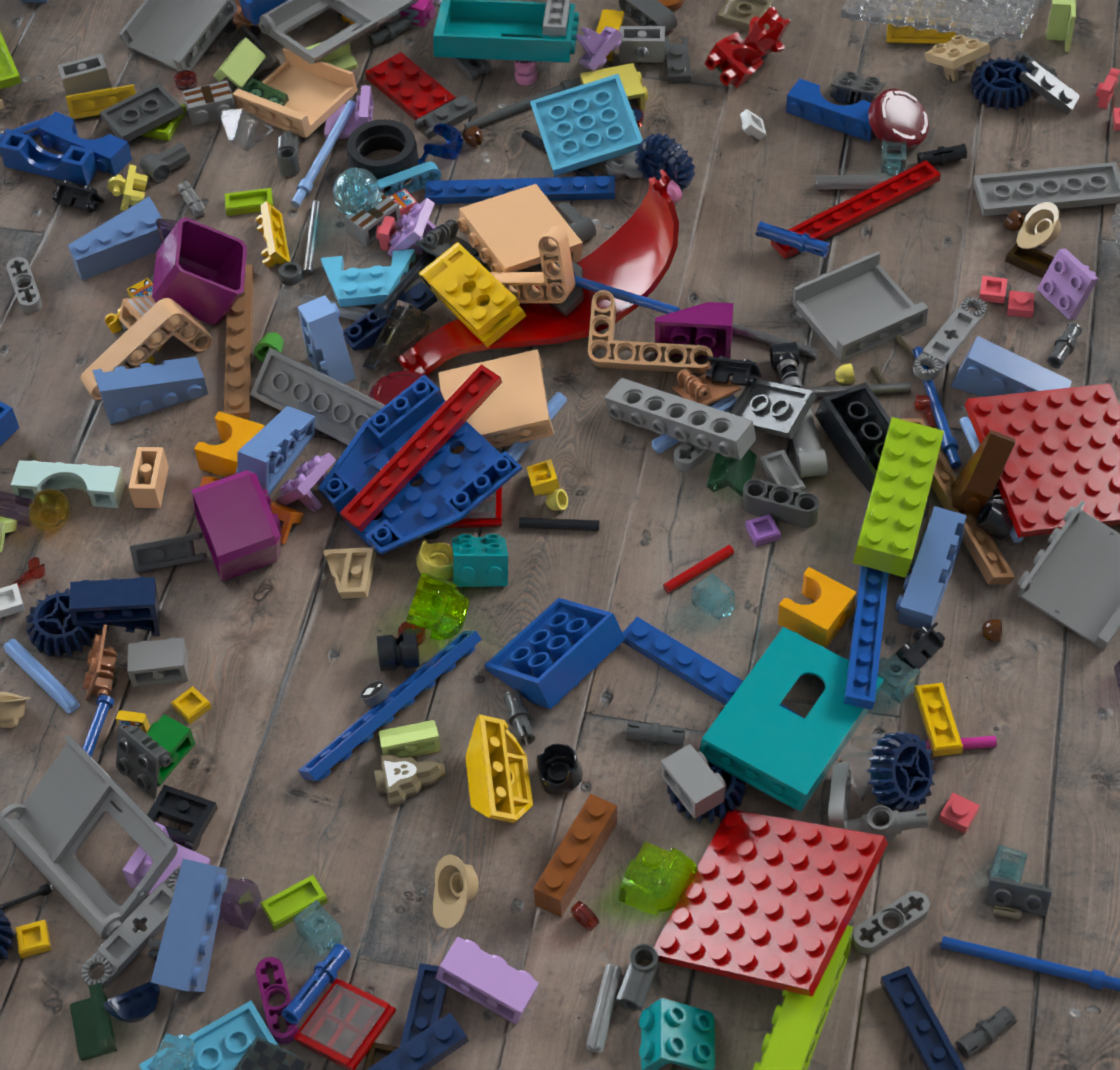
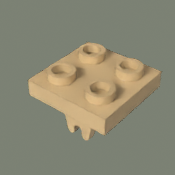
M957 35L952 37V40L949 42L935 45L933 49L925 52L927 62L943 66L946 79H952L955 82L958 80V67L964 66L966 72L970 70L971 73H974L976 70V59L991 51L989 43L979 41V39H971L965 37V35Z

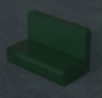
M748 449L741 460H737L716 452L706 487L712 492H716L729 486L743 497V487L752 478L757 455Z
M101 982L88 986L91 998L70 1004L77 1050L81 1061L117 1051L111 1015L103 1006L108 999Z

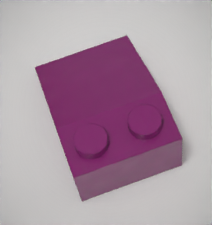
M706 302L656 317L655 343L702 345L711 350L713 357L724 356L731 359L734 303ZM675 353V354L671 355L670 357H683V356H682L681 354ZM699 355L696 358L707 359L708 357Z

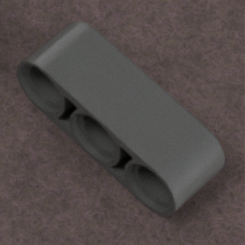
M619 0V6L624 11V14L640 26H665V33L677 27L678 22L675 14L657 0Z
M751 479L743 487V508L750 514L761 517L771 514L773 520L802 528H809L817 523L819 499L812 493L760 479Z

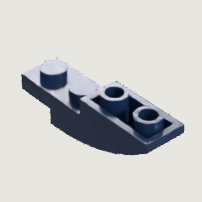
M421 281L397 300L385 319L377 318L373 308L343 330L344 339L353 351L386 342L419 323L421 320L418 315L438 300L435 294Z

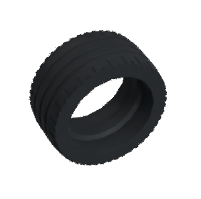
M390 119L372 120L357 127L347 141V158L353 178L358 184L363 186L417 166V143L411 129L401 122ZM381 149H392L401 152L395 157L386 160L365 158L371 152ZM412 178L407 179L403 183V185L409 182V180H411ZM388 186L383 190H390L391 186Z

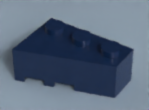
M155 577L112 578L109 580L70 582L69 610L73 625L103 629L104 625H107V630L109 625L125 627V632L134 633L135 629L150 630L151 635L160 636V607Z

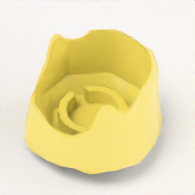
M424 540L416 557V566L420 574L425 579L436 583H442L453 577L452 547L447 543L429 544Z

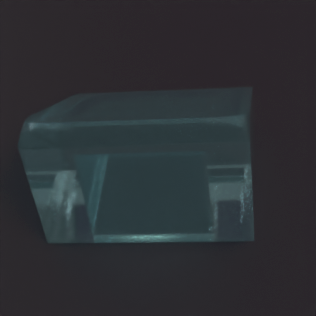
M998 845L990 877L996 878V875H1000L1002 878L1016 880L1017 884H1020L1028 854Z

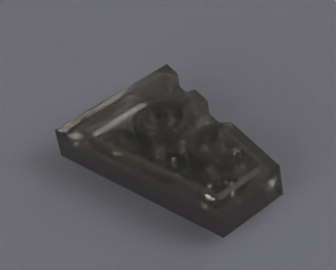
M245 25L226 36L231 52L243 39L247 38L266 56L243 85L245 90L281 66L279 59Z

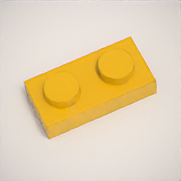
M551 459L526 467L535 496L539 494L549 495L555 489L560 488Z

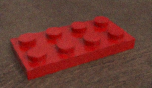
M402 52L365 71L366 79L415 121L456 99L453 94Z

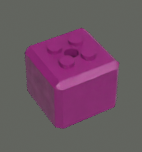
M187 217L179 219L156 252L152 288L154 302L157 303L161 299L170 298L198 320L211 325L219 324L244 292L247 246L238 238Z
M246 470L191 490L193 509L222 582L278 561L281 554V524L277 514L271 513L270 504L272 503L267 489L262 490L255 473Z

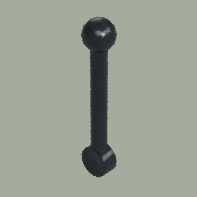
M44 884L36 891L1 904L0 909H7L39 895H49L52 892L49 884Z

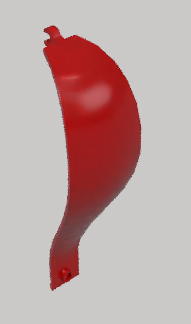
M660 170L662 177L659 181L655 177L648 179L649 190L642 204L631 218L597 249L576 263L582 267L585 279L644 297H648L656 289L672 263L678 247L679 235L677 212L673 200L667 193L670 177L664 170ZM583 289L584 301L567 317L550 306L549 303H520L518 306L523 309L526 316L489 347H486L459 319H456L428 334L396 358L404 371L419 372L427 376L444 362L460 354L496 348L556 344L588 337L592 299L596 292ZM614 298L616 303L615 323L635 310L638 305ZM602 300L597 307L607 309L611 302ZM604 324L599 325L596 328V332L602 331L609 327Z

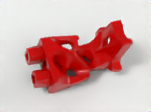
M773 6L770 7L761 18L753 17L751 19L748 36L745 39L741 40L739 33L735 32L717 42L709 53L704 65L709 70L717 68L721 72L719 76L720 81L725 86L732 84L735 88H739L762 66L764 61L761 58L771 52H781L785 49L781 38L791 21L788 18H781L777 10ZM766 24L769 25V29L767 30L765 29Z

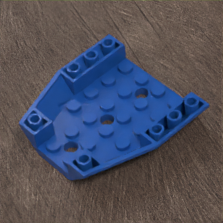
M426 375L421 376L363 423L318 487L340 517V512L446 402L441 390ZM466 421L382 509L383 515L379 520H372L360 532L342 517L341 519L369 548H374L376 553L384 554L463 519L523 468L506 451L501 454ZM455 447H464V450L461 453H452V450ZM417 479L424 480L423 484L419 487L411 486Z

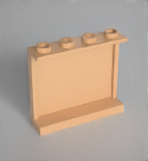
M284 48L285 62L255 88L262 89L265 92L264 98L237 89L232 95L239 113L307 138L358 91L354 73L320 60L310 64L291 50ZM279 97L282 100V105L267 99Z
M536 184L459 208L458 229L466 235L471 247L478 251L481 260L487 263L492 272H516L540 264L538 242L552 226H560L567 232L571 259L573 262L581 260L583 242Z
M538 349L439 372L440 389L445 401L481 364L501 377V385L467 419V422L495 449L510 446L516 442L523 443L554 435L542 369L544 367ZM455 447L452 453L459 454L464 450V447Z

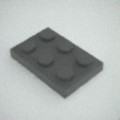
M157 83L101 111L100 116L118 138L128 142L183 114V109L160 83Z
M757 379L756 385L744 388L730 413L752 420L755 431L792 439L817 396L812 390Z

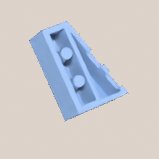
M326 295L298 306L307 358L314 369L343 384L356 379L343 336V329L338 319L340 312L336 304H331Z

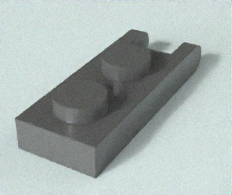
M682 37V43L670 44L669 38H665L668 84L691 83L687 37Z
M1028 60L1025 66L1032 73L1021 72L1020 80L1068 115L1073 110L1080 95L1035 61Z
M463 94L417 119L414 122V126L417 129L427 126L429 129L425 131V136L431 139L477 114L478 109Z
M197 532L130 545L135 573L207 559V553L195 554L193 540L203 538V533Z

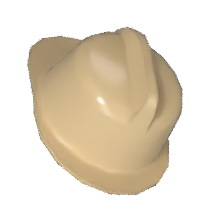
M1051 202L1040 203L1027 213L1016 240L1020 248L1032 249L1038 246H1047L1058 237L1061 231V223L1058 219L1059 210L1055 204Z
M0 691V727L15 728L18 725V721L24 716L26 700L31 698Z
M451 854L443 856L435 869L433 914L438 925L445 929L453 928L460 922L466 906L476 897L479 888L478 876L473 866L464 864L457 856Z

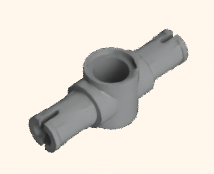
M878 805L873 807L868 814H863L862 818L849 819L847 829L882 835L889 842L895 838L896 834H902L903 830L928 828V820L925 808L899 812L898 810L892 811L889 807ZM879 822H888V824L883 827L876 826Z

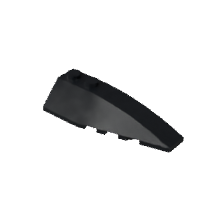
M865 382L823 397L815 417L843 460L871 494L891 419ZM924 510L923 518H926L927 513Z

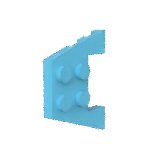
M415 249L393 251L391 266L382 267L376 265L365 269L349 268L344 270L343 256L321 258V263L339 306H358L382 303L400 283L402 275L407 274L409 264L415 261L416 254Z

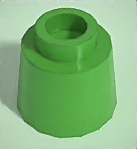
M275 332L266 333L254 348L256 358L264 362L269 348L282 353L284 347L282 337Z

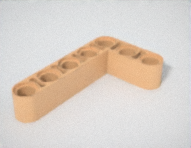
M552 226L539 240L538 248L542 272H490L518 299L519 303L564 302L575 288L567 232L560 226Z
M605 290L599 291L593 296L588 355L594 366L599 368L679 372L680 370L687 369L691 373L703 374L706 373L707 369H711L709 361L703 365L695 362V358L699 355L713 357L711 350L706 346L615 341L616 303L614 296ZM608 300L611 304L607 309H600L597 307L599 302ZM604 324L609 327L608 331L604 334L596 332V328L599 325ZM598 349L607 351L606 356L602 359L595 358L593 355ZM628 350L632 352V356L628 360H621L619 358V354L622 351ZM648 352H655L658 355L657 359L652 362L646 361L644 356ZM675 353L683 356L682 361L679 363H672L669 358Z
M164 298L151 307L82 373L81 382L93 399L102 400L93 370L102 369L103 372L114 371V367L125 366L126 369L138 368L172 335L196 352L207 350L212 345L213 338L200 320L172 299Z

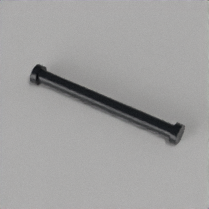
M424 250L422 258L382 303L375 306L373 310L375 316L379 319H385L389 315L391 307L419 276L418 273L437 259V256L429 254Z

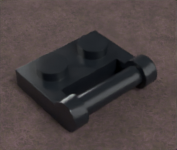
M164 784L147 815L154 823L158 822L159 818L162 817L191 827L192 829L188 834L163 825L166 827L169 838L172 841L183 844L185 848L196 851L200 845L201 837L218 807L216 802Z

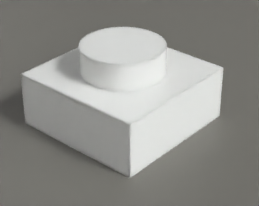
M748 109L740 114L743 124L742 129L747 135H752L758 140L766 136L763 119Z
M17 583L0 588V618L25 610Z

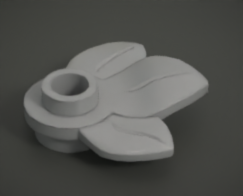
M636 151L608 159L605 165L608 175L615 176V178H622L624 175L631 178H641L643 173L637 169L639 165L635 162Z

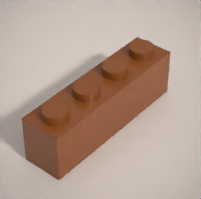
M593 794L589 795L533 888L536 906L561 918L563 917L618 823L617 805Z

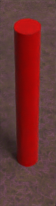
M731 545L725 546L664 583V590L668 594L733 555L734 549Z

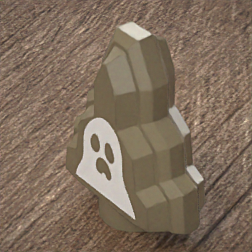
M396 753L381 755V770L374 771L378 794L386 793L390 807L405 803L406 798L418 794L422 786L434 784L446 776L444 763L430 760L417 762L411 757L399 758Z

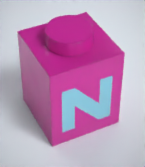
M419 0L400 12L401 18L407 16L412 25L426 27L429 21L434 18L436 8L433 6V0Z

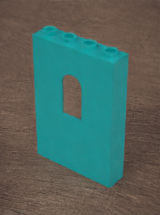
M442 0L433 34V57L570 63L571 54H575L577 41L575 36L578 34L579 12H575V4H570L566 36L550 37L549 35H543V22L547 4L545 2ZM501 36H523V37H501Z
M783 627L704 734L699 751L704 754L708 762L801 812L870 709L844 704L848 659ZM812 674L823 680L825 690L804 719L783 708L780 704L801 676ZM879 676L877 677L875 701L879 696L884 681Z

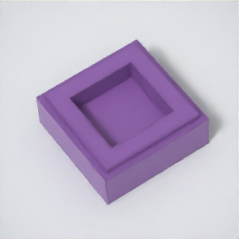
M771 514L745 522V528L755 547L781 539V533Z

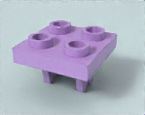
M607 26L600 34L589 28L582 27L581 31L584 32V36L576 34L575 37L586 52L578 60V63L592 71L599 70L606 63L607 59L605 57L609 52H613L619 47L623 34L617 29Z
M426 198L420 204L416 203L407 215L403 214L396 223L398 228L389 240L391 246L387 254L392 257L393 251L409 248L415 249L416 253L422 255L424 249L418 246L416 242L423 239L422 235L425 236L427 232L433 231L436 228L429 220L434 202Z
M1064 248L1058 250L1037 290L1063 315L1071 320L1077 318L1099 278L1095 276L1096 273L1089 270V266L1083 265Z
M328 452L321 457L318 455L314 456L309 462H303L295 471L298 475L293 480L290 478L280 487L279 490L282 493L276 498V501L286 506L298 499L312 512L319 510L322 504L310 489L315 483L318 486L321 485L328 475L326 471L336 459Z

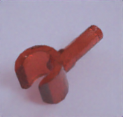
M916 395L914 402L915 411H924L928 426L935 428L930 410V397L927 395Z
M38 557L30 559L28 562L29 570L10 585L17 583L19 587L31 578H42L45 575V564L40 565Z

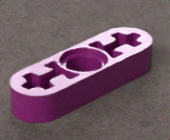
M267 957L262 959L256 966V977L269 1031L276 1043L288 1044L294 1040L293 1037L298 1032V1024H291L285 1019L287 1032L281 1033L277 1016H282V1011L292 1000L281 961L274 957ZM273 968L276 982L273 985H270L267 976V969ZM274 994L285 996L284 1003L278 1007L269 1005L268 1001Z

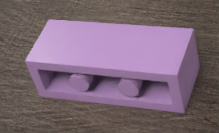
M460 937L456 938L440 964L436 975L437 980L516 1025L533 998L539 984L528 972L514 969L507 965L503 958L497 955H490L481 950L475 942L463 940Z

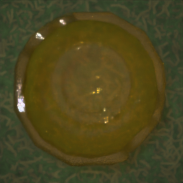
M54 489L37 492L32 504L29 505L28 514L32 525L39 530L48 532L62 528L70 515V505L67 496L61 491Z

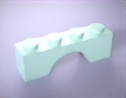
M19 460L11 483L17 501L43 503L49 495L58 490L75 488L84 491L90 496L93 507L119 508L126 485L121 467L65 464L62 462L50 463L35 460Z

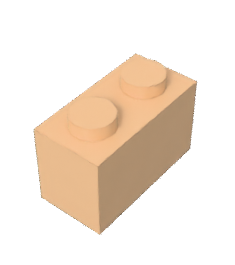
M137 447L128 488L135 508H161L169 469L163 447Z

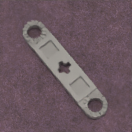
M973 297L964 299L962 304L957 307L915 360L913 373L918 378L933 380L940 374L984 318L987 305H985L984 301L982 302V299L978 300L977 297L975 299ZM969 307L976 308V309L978 310V312L975 311V313H974L973 310H972V312H971V310L969 309ZM926 365L932 369L931 371H927V369L924 371V368L921 369V366Z
M181 866L178 869H174L173 873L157 886L97 949L98 951L86 961L87 963L83 965L81 973L84 982L93 989L107 987L149 943V939L154 938L166 925ZM139 921L141 923L146 922L147 930L145 932L137 931L138 928L135 925ZM100 965L105 966L106 973H104V977L97 979V981L92 980V970Z

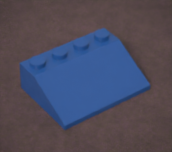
M558 598L493 656L484 667L509 687L520 691L521 695L530 702L551 709L571 689L575 688L586 675L596 669L602 660L614 652L617 646L625 640V637L614 613Z

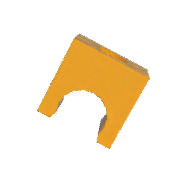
M218 411L214 418L219 438L226 442L220 445H208L205 442H198L194 451L199 469L223 477H229L236 474L238 467L237 452L262 430L265 425Z
M808 567L803 573L802 594L815 601V603L801 605L789 598H784L779 604L778 625L827 648L854 613L856 591Z

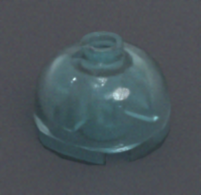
M350 168L342 172L335 179L333 198L337 209L343 213L357 214V210L365 209V212L376 207L381 201V188L376 177L370 171L362 168Z

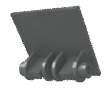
M844 72L831 84L832 87L836 88H832L830 97H833L836 101H847L850 104L853 94L856 92L854 104L859 102V98L860 101L864 100L871 103L876 98L874 96L881 91L886 83L880 82V79L876 77L862 78L858 77L857 73Z
M448 220L445 224L439 225L433 231L427 232L425 238L416 242L427 253L437 257L442 255L456 242L461 244L473 257L479 254L468 242L456 236L458 224L454 220Z
M120 725L118 726L116 767L122 775H126L136 783L141 791L146 792L155 799L157 795L158 768L161 766L167 767L171 763L170 752L159 746L158 742L153 740L138 726L130 725L124 729Z

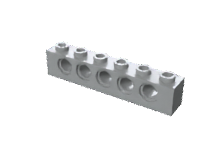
M621 378L604 397L608 414L614 419L655 431L658 434H665L681 442H687L702 449L717 452L725 457L741 460L756 440L752 420Z

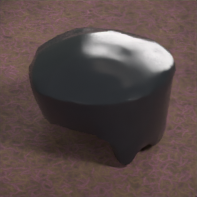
M552 744L546 747L540 755H537L538 776L545 792L558 794L572 791L582 781V766L574 749L569 745Z

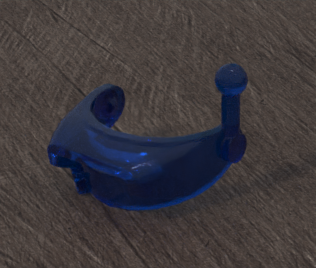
M436 124L433 128L434 132L442 136L448 143H426L423 147L424 153L418 160L419 165L426 163L428 154L443 159L456 160L463 146V139L459 130L449 124Z

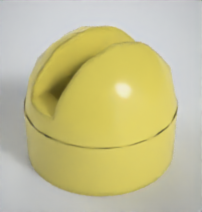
M851 363L844 364L836 369L835 378L838 383L842 385L855 383V375Z
M556 489L553 493L546 496L545 503L549 509L559 511L567 508L568 496L563 489Z

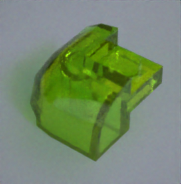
M421 573L406 622L432 630L430 639H450L457 635L463 627L469 608V598H465L456 589V584Z
M645 841L635 860H631L620 888L619 901L654 915H658V912L671 911L685 895V891L695 877L698 867L692 859L674 847L669 852Z

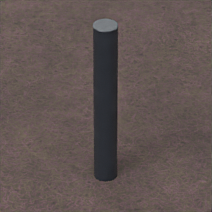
M520 517L519 528L599 531L600 520Z

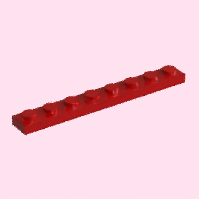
M924 161L788 230L802 235L807 233L811 238L822 241L939 182L941 174L931 164ZM771 240V246L784 259L799 253L796 248Z
M481 364L340 512L341 517L362 532L501 385V377Z

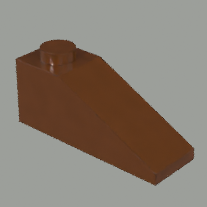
M990 430L951 486L954 508L976 516L990 499L1016 443L1014 438Z

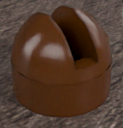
M473 126L465 131L463 139L469 146L477 147V144L481 145L483 142V134L477 126Z
M1015 209L1007 216L1003 225L1009 230L1019 231L1023 225L1024 216Z
M1002 619L987 620L983 624L982 634L985 639L992 642H1001Z

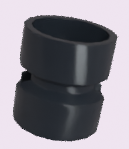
M416 632L401 633L398 638H395L393 634L377 636V650L381 672L394 671L400 665L404 669L420 668Z

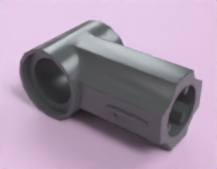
M283 131V134L278 136L277 160L280 174L291 177L300 172L299 136L292 131Z
M180 142L158 155L155 153L146 154L141 159L140 167L155 182L161 183L169 177L171 170L191 159L185 146Z
M564 201L556 205V210L582 242L596 235L595 225L588 216L582 217L569 203Z
M640 944L631 951L630 963L616 999L617 1003L632 1011L643 1010L653 979L656 978L659 972L657 951L651 945ZM648 959L652 961V963L646 967H642L637 964L640 960Z

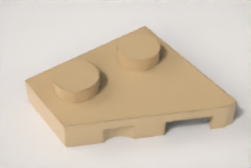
M374 548L324 550V556L341 598H368L376 558Z

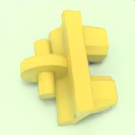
M129 165L126 180L121 175L108 180L107 188L114 196L123 194L121 211L127 210L129 205L134 206L144 200L145 192L141 191H145L148 176L135 173L137 167L135 165Z

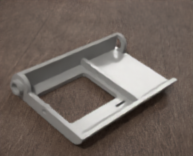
M288 0L260 16L259 27L264 34H268L308 63L314 64L354 39L356 40L363 36L366 32L417 3L419 0ZM330 8L354 22L353 25L312 49H306L291 37L285 35Z
M67 734L64 738L67 741L65 747L24 804L9 805L0 813V828L101 939L107 940L142 903L176 856L178 847L90 755ZM16 812V815L12 819L7 818L10 814ZM107 812L153 860L150 869L122 906L117 903L76 857L81 846Z

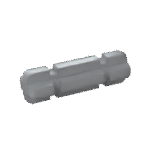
M187 181L179 183L177 186L178 192L189 209L192 210L193 215L197 218L206 214L205 206L200 202L201 200L192 189L190 183Z

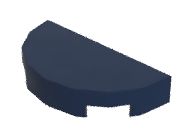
M149 981L107 1000L103 1006L110 1015L120 1021L129 1023L142 1021L156 1009L158 994H160L159 985Z

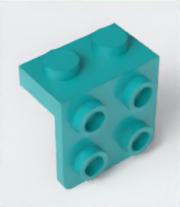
M460 534L452 538L453 587L508 586V550L504 537L498 534H487L484 537Z
M660 998L641 1011L639 1026L641 1028V1045L639 1048L641 1070H658L667 1063L695 1070L715 1069V1021L712 1012Z

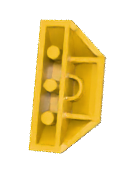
M479 714L476 718L465 756L471 807L488 818L515 823L533 806L527 756L517 739L508 730L509 726L505 720Z

